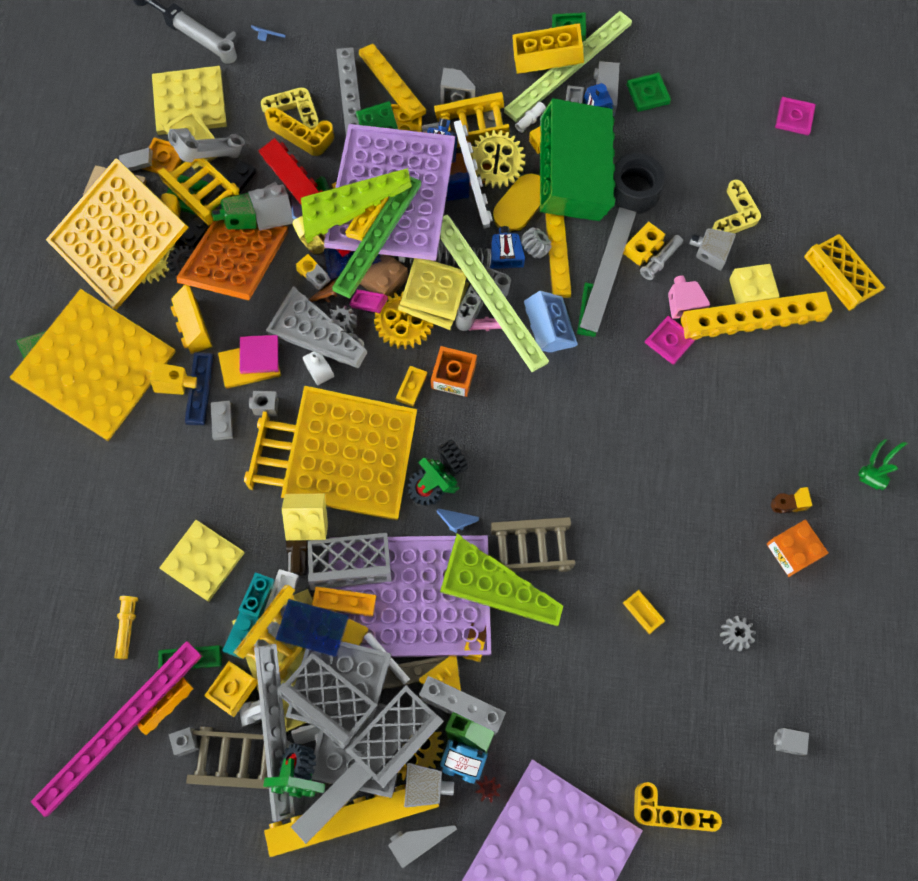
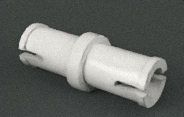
M538 102L530 111H527L524 114L525 116L515 124L516 129L523 133L530 124H534L537 118L545 111V105L542 102Z

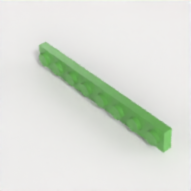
M410 176L412 187L388 199L333 285L334 292L351 298L421 187V180Z

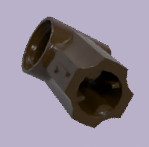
M286 540L288 572L299 576L306 575L308 540Z

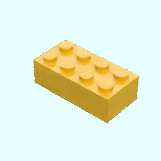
M580 23L512 35L517 74L584 63Z

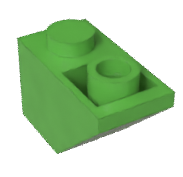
M454 712L445 729L449 739L486 753L495 734L492 730Z

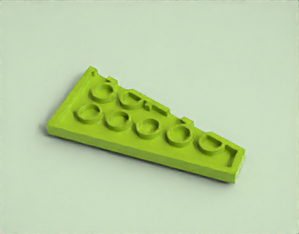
M408 168L302 197L301 205L307 243L313 241V237L320 233L322 235L328 233L329 228L335 225L341 226L356 216L366 212V208L372 205H379L380 201L388 196L394 197L412 187Z
M459 534L456 535L440 593L553 626L559 625L563 605L544 592L539 591L531 583L517 576L512 570L479 550L475 545L470 544Z

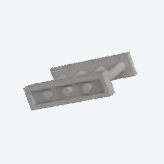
M430 676L427 677L419 694L423 702L450 715L454 712L492 730L495 733L494 736L498 732L506 714L505 711Z

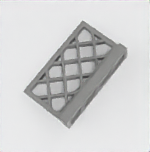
M387 533L308 541V582L311 590H315L316 586L335 588L392 582ZM384 539V545L379 550L371 545L375 540ZM355 542L365 544L359 552L352 548ZM336 544L345 546L339 554L332 550ZM313 546H322L325 550L317 556L313 553ZM368 548L376 553L370 560L362 555ZM348 550L355 554V557L350 562L342 557ZM328 552L335 556L330 564L322 560ZM378 556H381L385 559L386 566H376L373 562ZM358 558L366 562L363 568L353 566ZM340 560L346 566L342 570L337 571L333 566ZM318 562L326 567L322 572L314 573L313 568Z
M311 653L293 675L277 689L278 695L343 749L378 706L314 653ZM312 660L320 666L319 673L307 674V666ZM332 675L336 679V686L323 687V676ZM320 677L321 687L308 688V678ZM305 678L306 689L296 690L291 685L296 679ZM339 689H349L352 691L353 699L340 700ZM337 690V701L324 702V691ZM321 691L322 702L312 703L309 700V692ZM365 702L370 708L366 713L356 714V703ZM353 703L354 714L341 715L340 704ZM338 705L339 716L329 717L325 713V706ZM354 718L355 726L350 732L346 731L342 727L341 719Z
M405 686L345 751L384 788L444 721ZM406 692L412 697V707L400 708V697ZM415 701H416L421 707H415ZM397 702V708H391ZM424 709L430 715L424 723H415V710ZM397 710L398 723L385 724V714L387 711ZM400 710H413V723H400ZM382 718V724H376ZM416 725H422V726L416 731ZM385 726H398V739L385 740ZM400 726H413V736L410 739H400ZM373 727H382L383 740H370V730ZM367 734V740L361 741L363 737ZM383 742V756H370V743ZM385 742H398V752L394 756H385ZM401 742H406L401 748ZM358 743H367V757H358L352 749ZM383 758V769L376 775L370 769V759ZM385 758H392L387 764H385ZM361 759H367L368 766Z

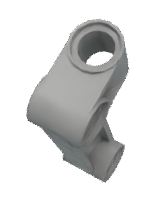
M187 128L170 129L168 132L170 144L185 162H193L194 159L221 156L238 158L245 143L244 139L237 134H231L228 138L196 140Z

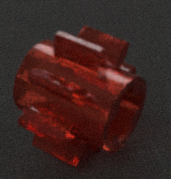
M485 775V782H476L480 786V790L475 791V793L483 795L481 801L487 797L490 803H492V796L500 797L496 790L501 785H495L496 777L489 781ZM491 783L494 792L493 794L488 793L485 795V789L482 787Z

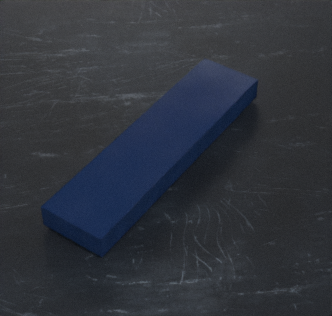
M194 352L191 377H197L196 388H189L185 415L186 425H205L214 360L213 353Z

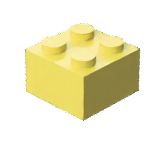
M770 264L734 269L729 278L736 304L779 298Z
M325 493L285 494L282 515L286 540H326L328 519Z

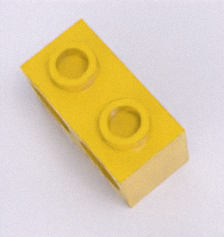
M648 221L626 244L623 254L638 266H641L644 261L646 263L649 261L655 250L659 251L662 248L665 233Z

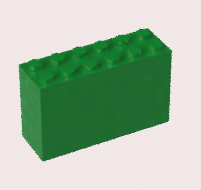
M552 98L540 117V212L601 221L608 211L614 207L616 199L614 196L615 180H613V173L615 171V164H613V157L615 155V149L613 148L615 133L613 132L615 120L613 109Z

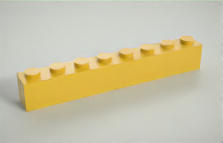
M406 784L395 787L392 798L374 794L375 798L366 800V796L353 799L354 804L344 805L307 844L291 828L302 815L290 818L291 823L284 825L282 821L269 824L270 829L264 830L269 856L273 857L437 808L439 804L404 807Z

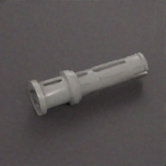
M674 235L669 243L656 256H652L646 266L640 269L641 275L647 280H653L658 270L663 269L666 260L683 244V239L679 235Z

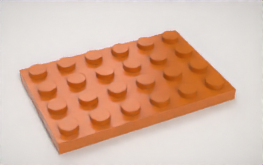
M224 220L213 221L178 274L177 283L250 300L287 236L288 226H279L259 231L256 223V229H227Z

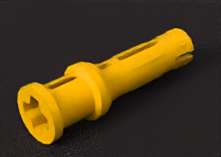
M120 596V613L117 614L119 629L114 658L128 659L132 622L136 618L134 612L138 597Z

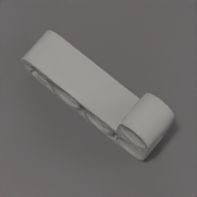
M484 267L506 297L509 293L511 278L507 274ZM472 284L457 310L455 324L462 331H467L472 327L484 303Z

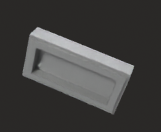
M145 148L119 155V160L130 171L152 166L153 150Z

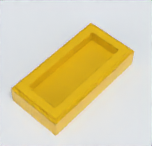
M640 590L623 602L625 607L648 634L665 622L663 617Z

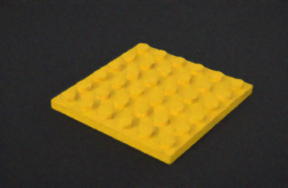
M116 158L46 240L113 309L117 310L189 227Z
M80 289L12 373L10 378L109 441L150 387L151 382L149 379L153 362L167 364L176 351L168 344Z
M304 386L281 498H284L285 494L325 493L326 507L398 520L417 409Z

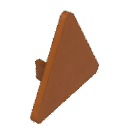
M338 277L308 300L313 302L323 298L325 302H330L327 298L328 296L337 297V293L333 291L332 287Z

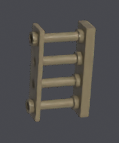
M570 517L491 523V535L498 537L500 563L513 572L559 569V572H567L575 565V560L567 559L565 532L571 526ZM547 531H555L557 533L560 561L548 562L545 539ZM535 532L537 535L539 563H528L525 537L527 533ZM508 534L518 536L520 564L508 565L506 536Z
M200 727V731L193 730V735L201 736L197 771H194V775H187L186 784L269 789L263 787L264 778L268 777L264 745L260 775H258L257 779H249L250 774H248L251 741L264 740L263 735L213 732L212 727ZM210 737H222L218 772H215V776H207L205 769ZM231 738L243 739L240 768L236 778L228 777V773H226Z

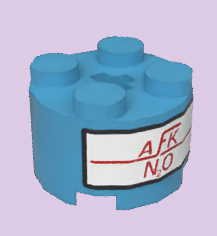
M448 740L440 766L443 767V773L454 776L455 773L462 775L464 781L474 784L475 780H479L488 754L486 752H483L482 755L478 754V749L460 742L456 746L453 745L452 740Z

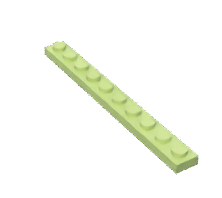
M619 11L589 36L586 41L582 42L584 63L551 68L504 108V113L513 121H519L525 116L524 114L527 111H530L538 102L545 99L631 26L632 20Z
M449 215L443 216L440 239L531 372L547 365L549 360Z

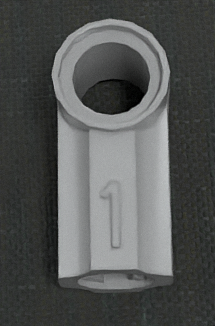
M260 700L244 703L240 708L239 713L242 727L261 723Z

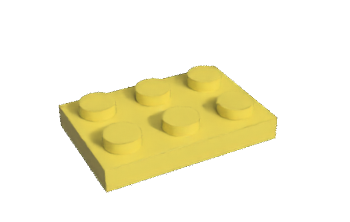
M193 108L163 126L167 134L170 129L187 128L196 140L215 139ZM209 157L204 159L210 162L217 157ZM196 162L192 165V168L196 171L201 166Z

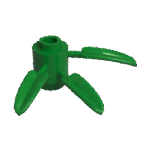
M887 439L881 441L871 455V463L860 469L858 476H860L859 480L876 490H884L890 481L887 473L898 470L896 465L888 463L898 451L908 444L907 442H902L886 456L883 460L884 464L878 469L874 467L876 457L887 442Z

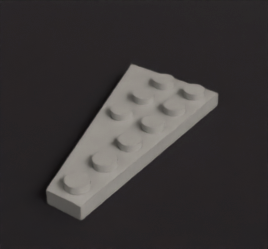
M294 286L266 329L269 335H278L279 339L356 368L360 367L368 353L363 346L349 336L340 326L335 324L331 318L311 303Z

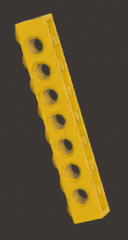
M825 291L684 311L680 321L684 328L685 339L697 340L704 336L716 337L725 333L732 335L739 331L751 332L760 328L767 330L774 326L786 327L794 323L801 325L809 321L821 322L827 319L832 312V308Z

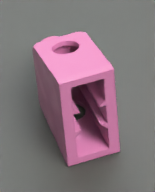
M678 276L674 279L675 284L672 285L668 293L672 319L681 318L684 311L709 308L710 302L698 282H686L684 276Z

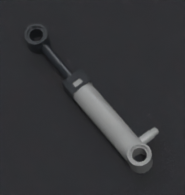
M133 0L137 6H144L148 3L162 12L167 26L175 31L177 29L200 43L218 55L223 63L231 64L236 61L237 54L232 42L236 32L232 31L223 39L186 15L183 9L175 3L166 8L156 0Z

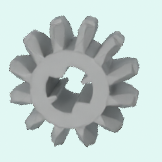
M532 227L521 238V245L524 247V250L534 258L540 259L544 257L552 248L548 236L541 232L539 228Z
M337 305L336 310L330 309V314L327 316L346 333L350 332L353 334V328L357 327V316L352 308L347 310V306L344 305L340 309Z
M735 616L733 620L728 618L726 624L721 625L722 630L725 632L720 633V636L726 637L723 644L730 643V650L736 647L737 651H742L743 648H750L749 643H754L755 639L752 635H755L756 631L750 630L753 624H746V618L740 620L738 616ZM740 631L741 635L737 637L735 632Z

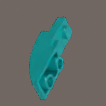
M255 572L240 605L239 615L222 650L224 653L238 657L233 652L264 613L273 588L274 579Z

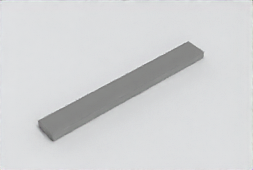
M619 207L580 324L581 328L598 332L636 215L634 211Z
M277 644L254 647L267 774L268 777H279V768L282 766L280 765V760L283 761L282 754H286L287 738L283 700L278 695L277 690L281 685ZM269 788L272 821L278 822L295 816L293 797L289 796V793L286 792L284 794L272 793L271 788Z
M415 701V707H421V706ZM424 709L415 710V723H424L430 717ZM406 710L400 716V723H413V710ZM416 725V731H417L422 725ZM390 726L385 731V740L398 739V726ZM400 726V739H410L413 736V726ZM383 734L377 740H383ZM383 742L373 743L370 746V756H383ZM385 742V756H393L398 751V742ZM367 750L360 757H367ZM383 758L370 759V769L376 774L383 766ZM361 759L368 766V760ZM355 762L291 828L307 844L372 776Z

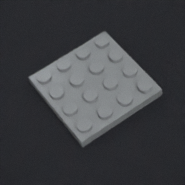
M310 633L302 663L311 653H314L378 705L392 656L391 653ZM312 660L307 666V674L319 673L320 666ZM332 675L323 676V687L336 686V679ZM320 677L308 678V688L321 687ZM305 678L296 680L294 687L296 690L306 689ZM339 689L340 700L353 699L352 691L349 689ZM337 690L324 691V702L337 701ZM321 691L309 692V700L312 703L322 702ZM365 702L356 703V714L366 713L370 706ZM353 703L340 704L341 715L354 714ZM289 704L285 717L313 724ZM338 705L325 706V713L329 717L339 716ZM377 708L354 735L359 736L375 719ZM354 718L341 719L342 727L350 732L355 726Z
M378 704L375 718L387 705ZM397 710L387 711L385 714V724H393L398 719ZM400 710V716H401L406 710ZM382 718L376 724H382ZM382 727L372 728L370 740H377L383 734ZM320 730L314 752L316 755V759H314L316 766H313L315 771L314 774L312 773V780L334 784L356 762L345 750L358 736L354 735L350 739L349 744L343 749ZM358 743L352 751L360 757L367 750V743ZM383 766L376 773V775L383 769ZM398 772L384 788L372 777L359 791L392 798Z

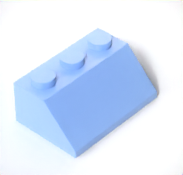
M539 291L524 301L525 310L531 323L530 327L534 333L536 343L542 351L554 352L578 345L562 296Z

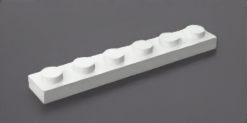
M461 120L455 121L456 134L482 225L485 229L490 227V221H493L490 210L486 211L485 204H488L485 193L482 194L480 190L483 184L481 177L476 176L475 170H478L476 160H472L470 153H473L471 142L467 143L465 136H468L466 125L462 126Z

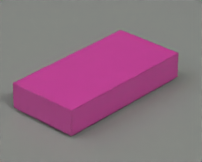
M357 289L349 305L355 309L380 313L388 297L385 294Z

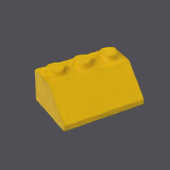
M184 285L172 298L174 306H171L174 317L178 318V322H176L179 333L182 332L184 336L181 338L182 344L185 349L188 348L190 353L193 354L194 352L211 348L212 344L197 299L191 287Z

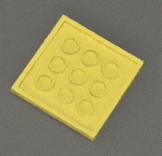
M220 66L152 74L156 131L158 135L167 134L163 126L192 108L208 129L227 127Z

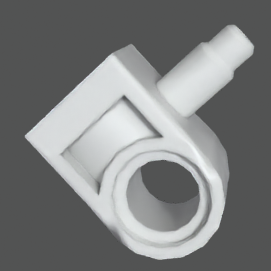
M313 351L303 357L304 364L317 386L334 377L329 364L322 354Z

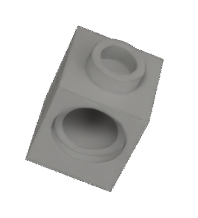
M253 391V397L249 399V408L252 409L254 415L262 416L264 411L269 416H277L278 395L274 391ZM262 401H268L266 405L259 406Z
M188 727L169 734L174 756H183L200 749L198 738L196 735H193L194 728Z
M786 728L778 729L774 735L776 751L800 756L807 755L809 733Z

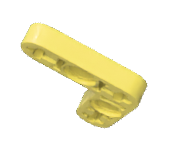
M306 88L285 91L264 97L261 100V107L264 113L272 107L278 108L281 111L298 108L302 123L313 130L319 124L309 91ZM285 98L290 100L287 104L281 103ZM304 108L311 109L308 113L302 112ZM311 118L313 126H310L308 119Z
M732 180L727 187V194L738 213L717 220L712 229L718 230L717 228L719 227L720 231L724 228L723 231L737 233L757 225L761 214L743 182ZM745 200L748 205L742 206L739 201ZM732 220H738L741 225L734 226Z

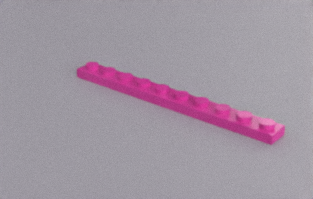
M188 641L171 656L30 801L44 817H48L199 661L202 655Z

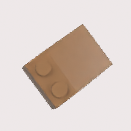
M378 254L361 280L360 285L369 292L392 297L408 280V268L391 256Z

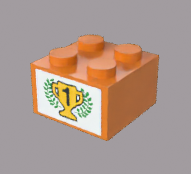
M440 346L431 377V389L468 397L477 364V355Z
M806 519L767 543V546L788 577L828 554V551Z

